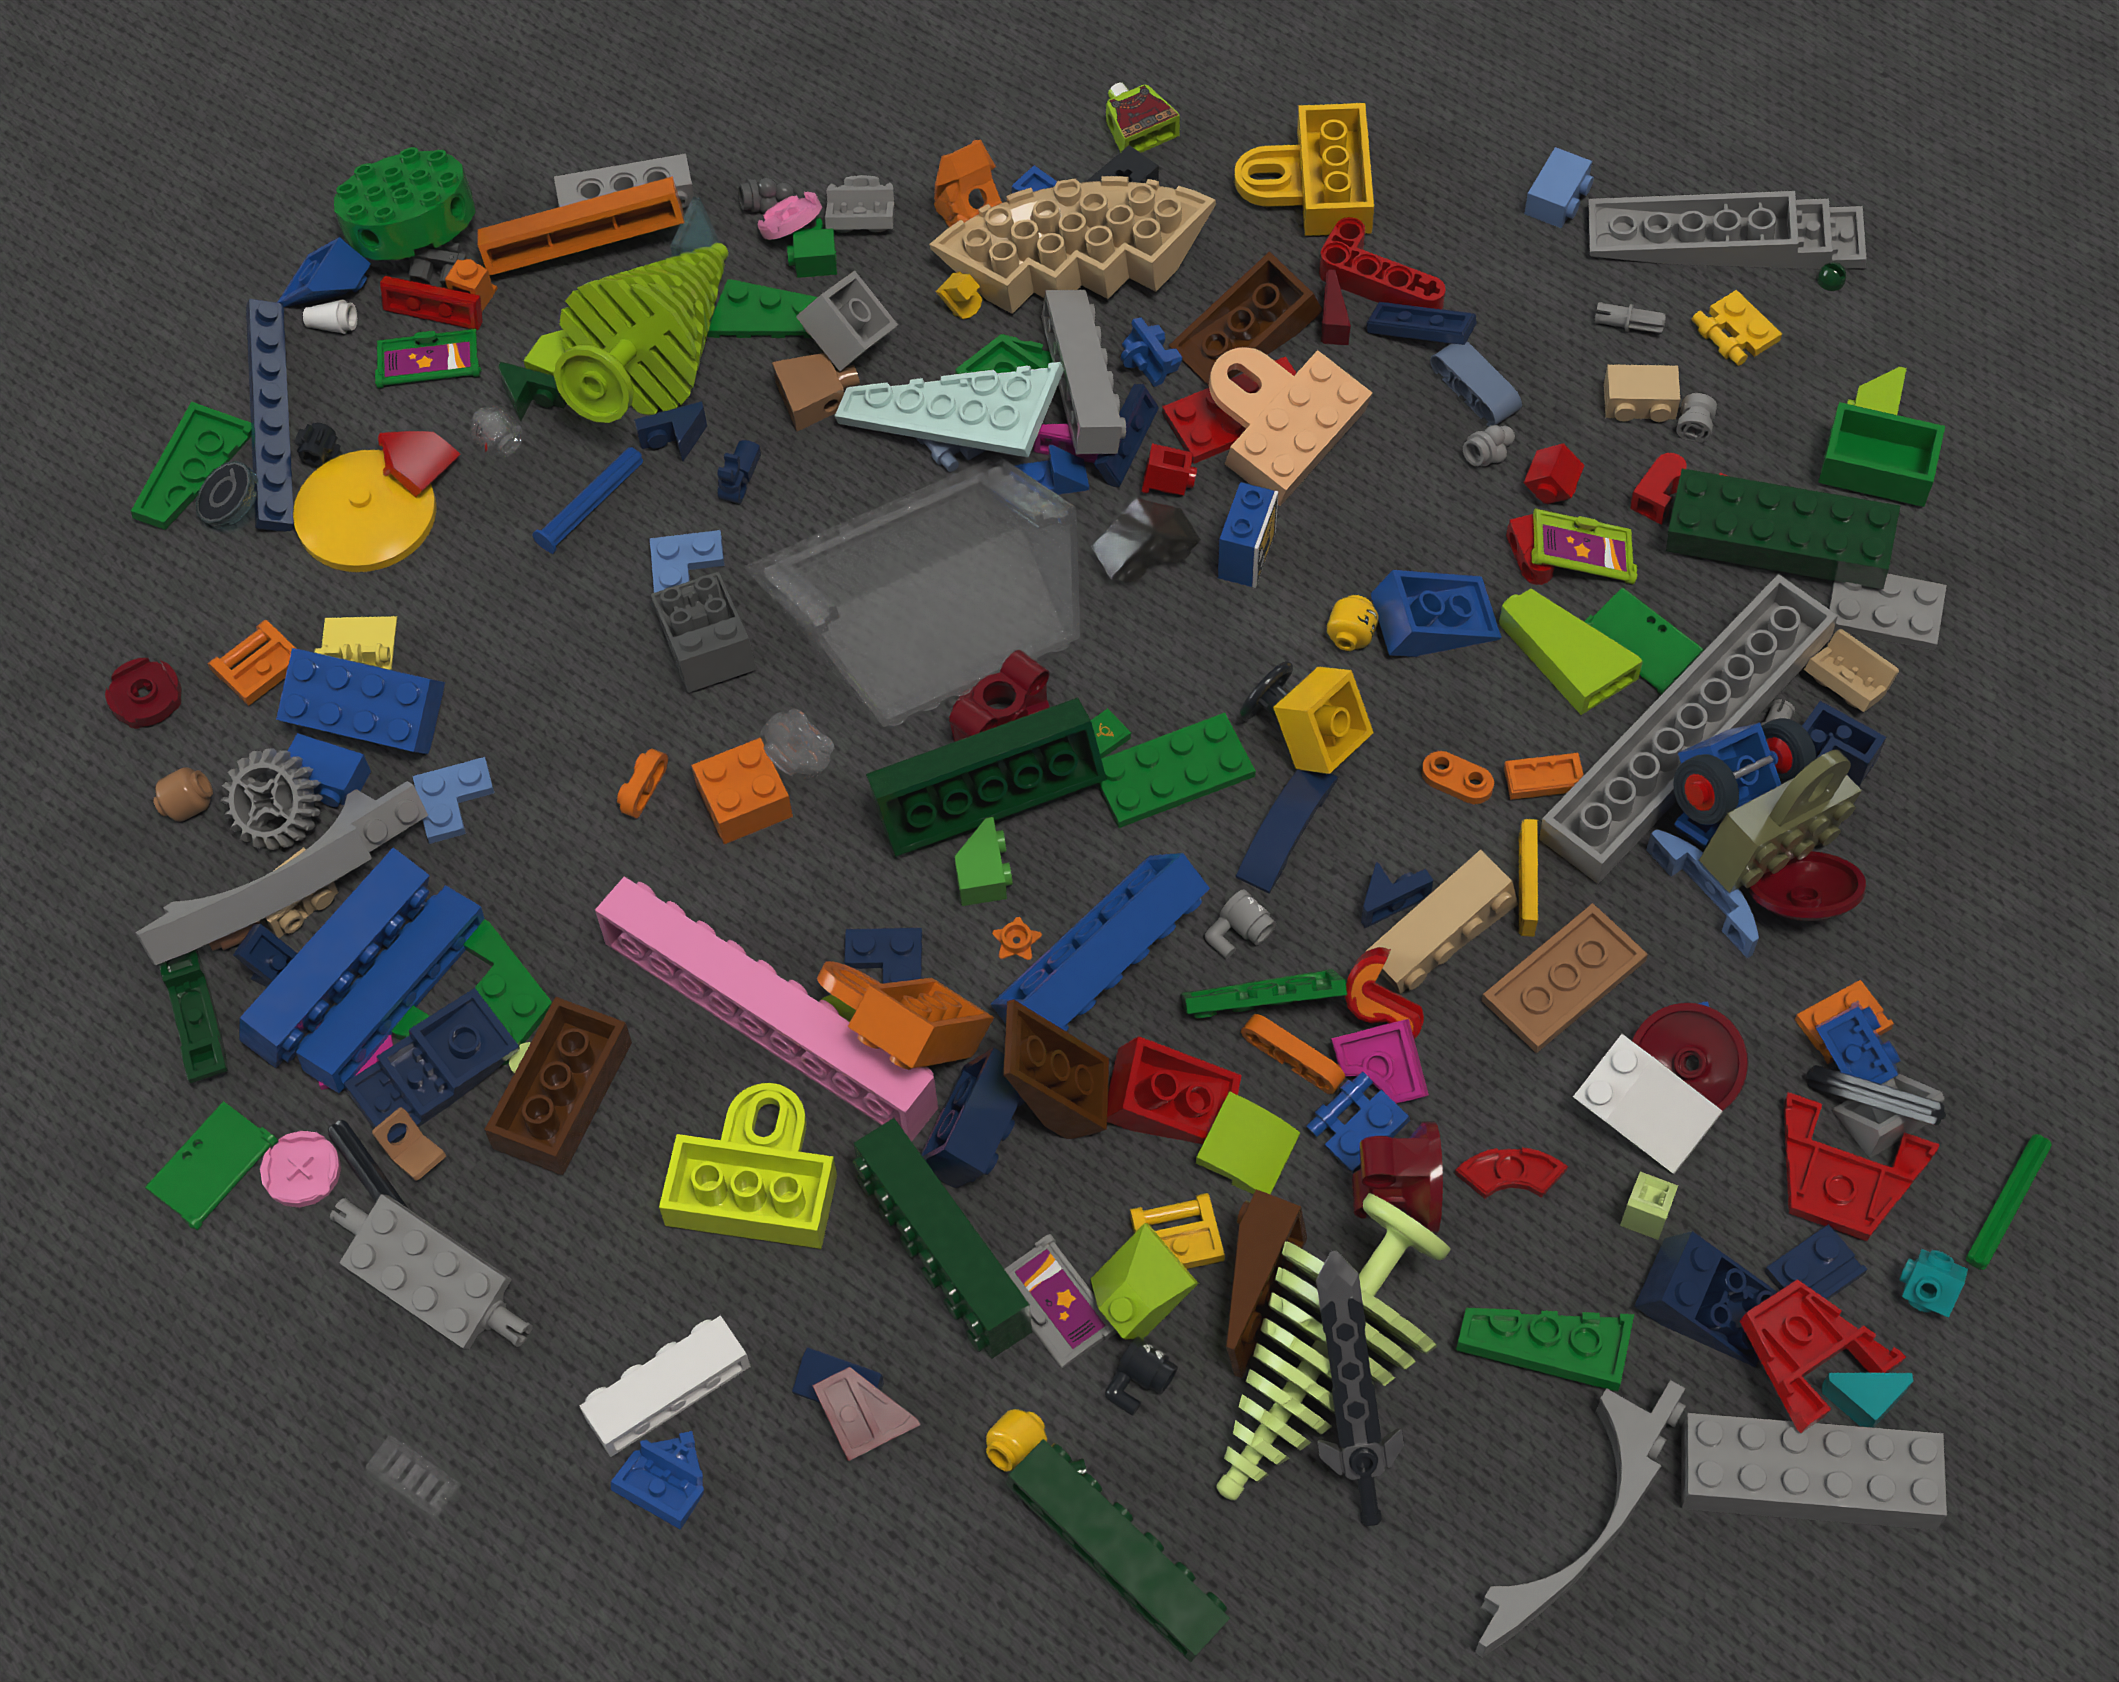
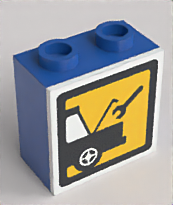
M1240 482L1219 539V579L1256 588L1276 533L1278 491Z

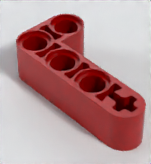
M1347 217L1336 223L1321 249L1319 275L1324 282L1326 281V272L1328 270H1335L1342 290L1374 302L1443 309L1446 288L1442 280L1365 251V225L1359 219Z

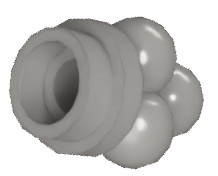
M1491 425L1485 431H1477L1471 434L1463 445V453L1466 460L1473 466L1501 463L1507 457L1506 447L1510 446L1515 439L1514 431L1508 426Z

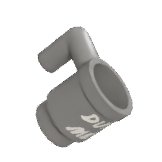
M1243 889L1228 900L1220 912V917L1206 931L1204 937L1208 944L1225 959H1228L1236 951V947L1223 937L1231 927L1244 939H1249L1255 945H1259L1272 933L1276 922L1270 917V913L1251 897V894Z

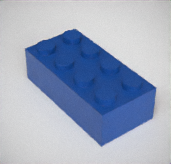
M292 648L276 720L412 752L428 754L431 749L445 682Z

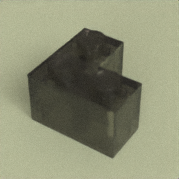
M1136 498L1091 547L1110 579L1131 583L1140 579L1155 560L1175 564L1185 560L1201 539L1181 508Z

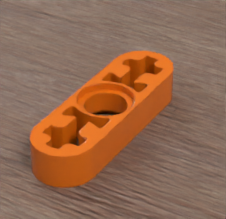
M1253 1014L1241 1029L1242 1036L1247 1042L1279 1063L1283 1064L1286 1062L1291 1065L1293 1072L1327 1094H1333L1345 1079V1073L1334 1061L1262 1015Z

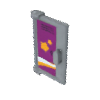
M1049 1234L1034 1244L1035 1248L1004 1270L1030 1304L1033 1332L1062 1369L1102 1340H1108L1118 1332L1098 1309L1094 1293L1055 1244L1056 1240L1053 1236Z

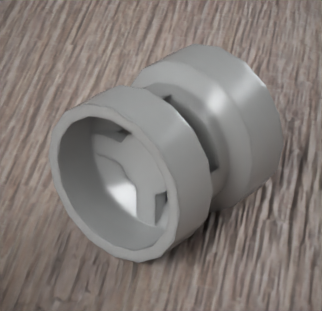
M1692 393L1685 396L1681 405L1680 412L1682 416L1678 420L1677 434L1686 440L1707 441L1712 434V420L1715 418L1717 409L1716 401L1712 397L1701 393Z

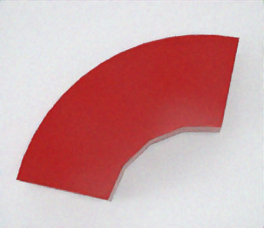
M1522 1147V1150H1498L1495 1148L1481 1152L1466 1160L1455 1170V1175L1484 1199L1496 1191L1508 1188L1529 1190L1542 1198L1567 1171L1568 1166L1549 1154L1531 1148Z

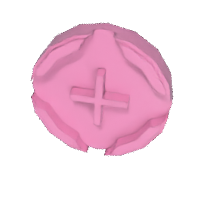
M804 192L805 198L801 199L797 195H792L768 209L763 215L765 221L759 220L757 224L763 238L768 240L778 239L801 229L811 222L822 209L816 194Z
M298 1131L286 1134L278 1139L279 1143L274 1145L272 1149L269 1148L264 1154L260 1167L262 1184L272 1199L284 1206L300 1208L316 1204L328 1196L338 1183L341 1172L339 1154L331 1142L317 1132Z

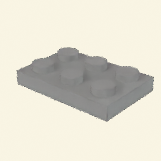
M1887 574L1884 589L1834 581L1829 610L1838 615L1834 630L1843 629L1851 634L1935 650L1938 644L1947 585L1893 574Z

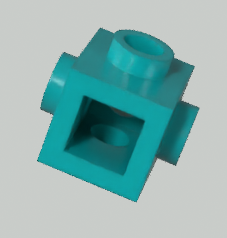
M1921 1248L1916 1261L1908 1258L1899 1278V1281L1906 1283L1902 1297L1907 1299L1911 1306L1920 1311H1934L1949 1318L1965 1284L1968 1269L1954 1263V1260L1943 1252L1937 1250L1928 1252Z

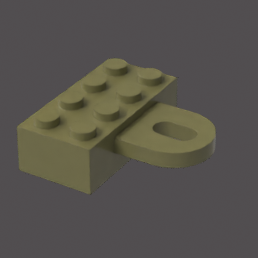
M1839 750L1829 751L1807 765L1795 778L1727 813L1699 861L1731 893L1743 885L1746 888L1753 886L1769 871L1772 874L1779 872L1786 866L1789 860L1795 857L1798 860L1803 859L1819 844L1823 846L1830 844L1840 834L1841 830L1838 828L1840 824L1855 811L1856 807L1853 804L1862 792L1847 776L1851 766L1850 761Z

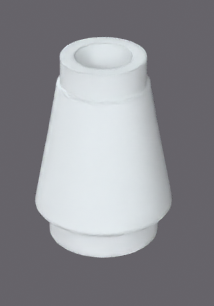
M343 299L306 307L303 312V321L307 328L346 334L347 330H354L357 326L358 318L355 305L347 303Z

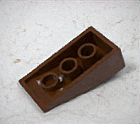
M1269 251L1168 346L1171 349L1176 348L1181 354L1182 360L1209 386L1213 365L1222 354L1235 348L1247 347L1268 355L1298 335L1323 310L1314 293ZM1231 370L1227 375L1231 379L1241 371Z
M1014 999L1007 1001L1004 1076L1042 1124L1066 1139H1075L1107 1130L1109 1058Z
M1257 1189L1251 1201L1246 1200L1243 1203L1237 1219V1223L1240 1225L1227 1350L1234 1375L1240 1378L1243 1377L1254 1354L1256 1343H1259L1263 1335L1260 1330L1263 1319L1270 1320L1274 1310L1268 1306L1271 1293L1273 1292L1280 1297L1284 1290L1275 1281L1278 1267L1284 1268L1291 1273L1294 1265L1282 1255L1285 1241L1303 1249L1307 1240L1301 1206Z

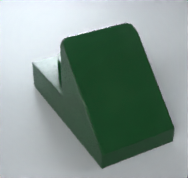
M500 362L498 369L504 389L520 421H522L532 400L547 408L552 406L565 408L567 403L559 393L553 375Z

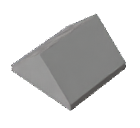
M1899 1073L1898 1076L1882 1083V1085L1942 1103L1944 1101L1941 1091ZM1850 1099L1832 1109L1833 1113L1869 1158L1900 1141L1904 1132L1912 1134L1927 1125V1123Z

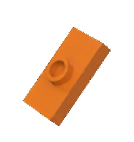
M1579 753L1510 760L1504 763L1510 800L1564 794L1584 776Z

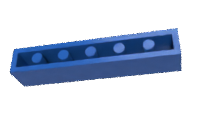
M446 885L437 895L431 896L427 900L423 911L413 922L407 923L402 928L398 939L390 948L383 950L377 956L372 968L363 977L355 980L345 998L338 1005H334L329 1009L319 1027L313 1033L303 1038L296 1051L303 1071L335 1092L340 1093L344 1089V1083L360 1071L389 1035L392 1034L391 1031L413 1005L416 1007L465 952L463 944L485 919L482 907Z

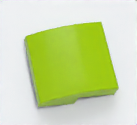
M1229 1091L1196 1157V1164L1232 1179L1233 1186L1254 1194L1257 1189L1271 1195L1300 1136V1132L1273 1113Z

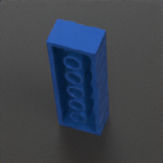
M393 847L240 1017L239 1040L274 1068H277L283 1060L287 1063L293 1060L300 1041L309 1031L313 1033L324 1021L325 1013L334 1003L339 1004L349 993L351 983L358 975L364 976L372 968L376 960L375 956L384 946L389 949L398 939L401 926L408 919L414 921L423 911L426 904L424 900L430 892L427 889L430 875Z
M1184 853L1150 855L990 1005L1006 1024L1007 1001L1014 999L1067 1032L1069 1029L1067 1024L1076 1015L1080 1016L1089 1011L1096 1003L1094 998L1101 991L1108 990L1119 983L1123 978L1121 973L1130 964L1134 965L1143 960L1150 952L1148 947L1156 939L1160 940L1168 936L1176 928L1174 923L1183 914L1186 915L1193 912L1201 905V897L1210 889Z

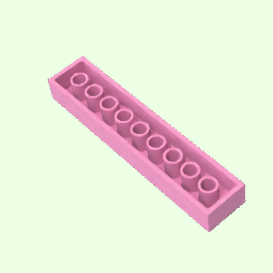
M624 876L595 909L606 945L879 1124L883 1125L895 1118L912 1142L937 1111L938 1103L933 1072L927 1066L906 1070L895 1065L889 1059L891 1055L883 1049H874L860 1042L857 1038L859 1034L848 1027L850 1022L841 1017L836 1008L825 1000L816 1001L808 995L805 988L794 980L787 982L782 979L767 962L763 960L756 962L751 959L736 942L732 940L725 942L720 939L708 924L700 920L694 922L686 917L685 912L677 904L671 901L663 902L656 897L653 890L642 882L635 884Z

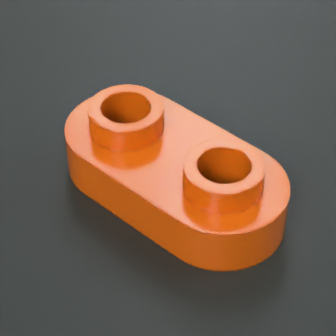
M649 749L646 753L639 755L634 766L633 776L628 783H624L621 786L617 795V803L620 804L621 813L633 818H638L666 771L668 764L667 754L655 749Z
M1445 751L1433 752L1424 759L1422 777L1429 786L1470 804H1481L1491 797L1494 779L1485 768ZM1442 764L1445 765L1447 768L1441 770L1438 769L1436 765ZM1470 780H1479L1481 784H1472Z

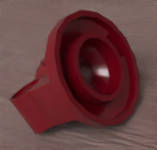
M1020 649L1014 651L1005 660L999 673L988 675L966 689L953 705L949 722L954 742L1050 708L1047 701L1049 671ZM997 703L1012 704L1004 709H993L989 707L990 705Z
M1423 1121L1409 1138L1371 1136L1361 1140V1170L1352 1175L1355 1216L1366 1219L1368 1214L1364 1211L1363 1201L1368 1193L1398 1208L1437 1235L1440 1229L1443 1202L1442 1149L1437 1123L1435 1121Z

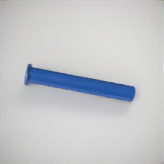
M633 447L627 448L542 530H535L533 532V538L536 543L553 554L557 550L556 545L643 463L642 454Z

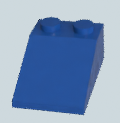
M1392 570L1370 593L1374 607L1379 615L1378 620L1389 655L1416 657L1496 641L1502 638L1481 576Z

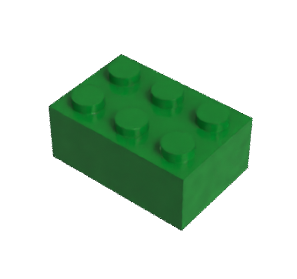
M1839 402L1831 426L1818 483L1925 507L1934 482L1945 426Z

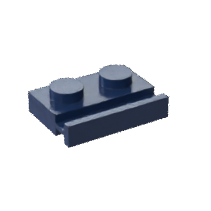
M1828 1224L1767 1266L1764 1272L1779 1290H1782L1798 1279L1826 1300H1829L1866 1273L1867 1268L1864 1265H1860L1854 1258L1855 1254Z

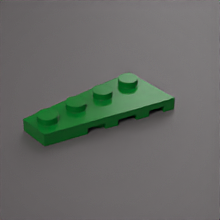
M1466 1308L1456 1350L1618 1392L1622 1380L1634 1314H1620L1619 1318L1600 1317V1313L1582 1312L1581 1316L1558 1315V1311H1541L1540 1315L1521 1314L1519 1310Z

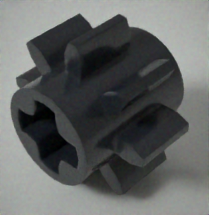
M318 422L312 425L307 424L305 430L299 429L294 443L299 446L297 452L301 460L312 466H322L329 459L336 458L341 448L336 443L338 439L336 432L330 426Z

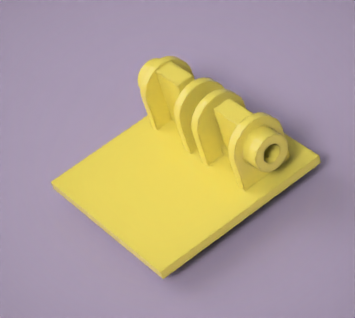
M397 616L325 618L322 647L316 648L315 652L392 670Z

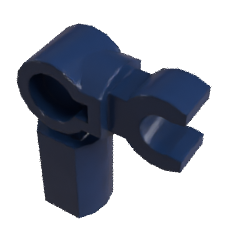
M741 440L734 454H724V468L719 467L717 472L719 478L717 492L719 499L742 503L747 491V482H750L761 457V450L758 444L749 440Z

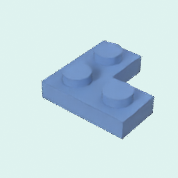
M721 530L650 538L654 593L668 587L689 582V570L725 566Z
M485 757L412 776L415 789L428 814L427 817L423 818V823L429 844L466 834L459 803L494 794Z

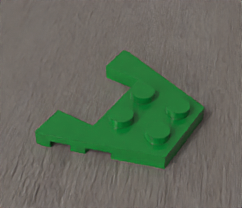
M484 919L463 944L466 951L492 966L476 985L475 989L516 1043L520 1045L525 1043L542 1023L552 1001L491 923ZM413 1005L391 1031L393 1037L403 1040L409 1036L410 1028L430 1015ZM509 1059L505 1061L502 1065L506 1066L509 1063Z

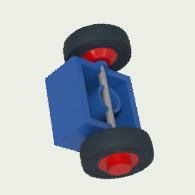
M1787 718L1774 719L1762 726L1761 723L1726 730L1678 753L1681 765L1677 768L1674 775V793L1681 809L1692 820L1702 825L1723 821L1727 813L1795 778L1807 765L1816 759L1814 743L1808 732L1799 723Z

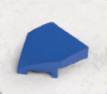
M693 1432L679 1433V1438L660 1442L640 1441V1450H635L611 1480V1490L681 1530L704 1494L703 1475L695 1450Z

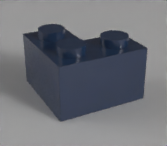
M1819 701L1802 725L1814 743L1816 759L1829 751L1839 750L1851 763L1847 776L1858 786L1862 784L1877 762L1887 738L1822 701Z

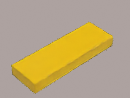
M1524 819L1519 833V934L1521 936L1534 937L1538 923L1537 820Z

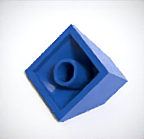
M339 237L307 255L277 303H283V307L339 297L350 291L355 293L366 282L367 277L364 274L371 263Z

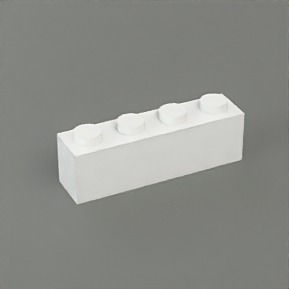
M720 1315L713 1321L705 1320L696 1325L691 1331V1335L680 1342L666 1344L656 1353L655 1358L644 1365L637 1364L630 1367L622 1374L619 1381L608 1388L601 1387L594 1390L587 1396L585 1402L580 1405V1408L609 1456L612 1457L748 1369L750 1363L746 1352Z

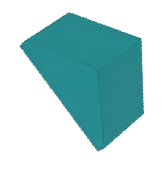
M1828 1373L1822 1384V1394L1860 1427L1874 1428L1906 1394L1913 1382V1373Z

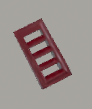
M1328 270L1326 272L1321 342L1323 344L1349 345L1351 330L1349 316L1336 271Z

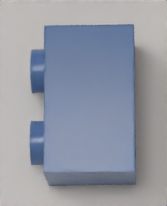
M1555 147L1527 194L1524 214L1562 228L1567 218L1573 219L1580 205L1579 197L1581 194L1587 196L1594 180V177L1590 175L1592 161Z

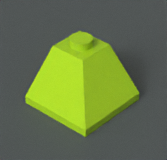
M1144 1223L1091 1278L1098 1309L1123 1339H1135L1136 1337L1143 1339L1199 1284L1148 1223Z

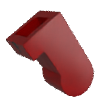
M1665 453L1659 456L1633 491L1630 509L1662 525L1669 514L1672 499L1670 495L1677 493L1682 468L1687 469L1684 458L1675 453Z
M1533 514L1510 519L1506 537L1523 577L1526 581L1535 585L1548 583L1553 577L1555 566L1532 563L1531 551L1535 548Z

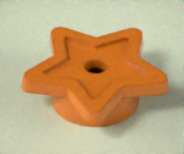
M1016 917L1013 922L1008 923L1003 929L993 930L992 932L993 936L1001 943L1000 959L1016 954L1026 960H1031V945L1042 937L1041 932L1030 930L1020 917ZM1018 937L1020 938V942L1014 943L1013 939Z

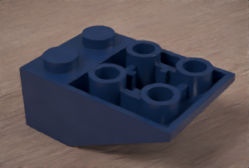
M1690 1231L1664 1238L1634 1307L1668 1329L1756 1367L1759 1357L1746 1335L1740 1320L1746 1312L1776 1294L1777 1291L1699 1235Z

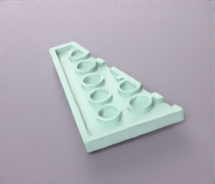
M1061 362L1048 363V368L1031 369L1029 365L1017 367L1016 371L996 373L994 370L941 376L939 381L924 382L923 378L910 380L909 384L890 386L888 383L847 387L836 411L835 418L839 424L1029 457L1064 369Z

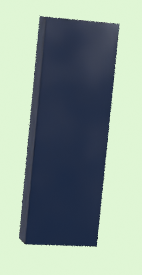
M1379 302L1366 324L1368 333L1465 345L1477 322L1476 314Z
M1144 384L1133 385L1119 413V416L1124 417L1126 421V436L1124 439H1120L1118 453L1098 454L1094 465L1108 485L1113 487H1120L1159 409V406Z

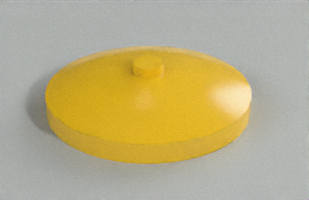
M360 450L343 454L320 466L301 486L293 508L294 526L306 551L326 566L348 572H368L386 568L412 554L429 535L436 516V498L432 485L430 484L422 493L415 497L391 473L388 476L383 475V469L385 468L383 450Z

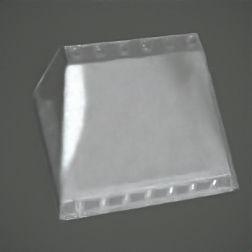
M999 455L744 566L750 577L883 727L899 725L906 721L907 716L918 711L932 710L939 706L940 701L951 696H962L969 693L980 680L988 675L999 673L1005 660L1016 650L1024 651L1037 661L1038 657L1048 652H1058L1069 647L1070 642L1080 638L1078 534L1075 506Z

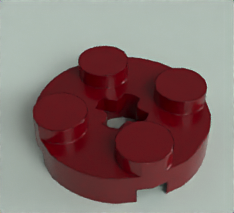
M137 658L122 664L114 671L111 676L112 682L109 685V690L106 687L105 698L113 715L119 721L126 723L131 728L139 729L165 720L173 711L179 708L182 701V687L174 669L168 663L161 660V663L150 662L149 658ZM140 688L152 689L147 696L137 697Z

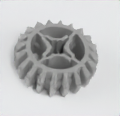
M274 748L265 749L263 753L261 751L251 752L249 758H241L237 761L239 769L236 768L228 771L233 782H225L222 785L223 788L229 791V797H223L220 801L224 804H229L230 810L223 816L234 818L235 821L230 829L234 832L242 831L240 840L244 842L253 841V846L256 848H264L266 846L269 850H276L280 846L284 848L293 846L294 840L299 841L306 837L305 830H312L316 826L310 817L319 816L322 813L318 808L314 807V802L321 801L323 797L319 794H314L313 788H316L321 782L309 780L313 769L302 767L303 758L299 756L291 758V753L287 750H279L277 752ZM268 769L278 772L276 777L268 782L257 780L260 774ZM275 816H283L287 819L277 829L266 826L268 820L274 819Z

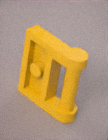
M1208 1193L1196 1195L1195 1200L1143 1210L1142 1207L1130 1209L1134 1233L1144 1223H1148L1151 1226L1200 1215L1202 1221L1155 1232L1186 1269L1224 1261L1225 1254Z

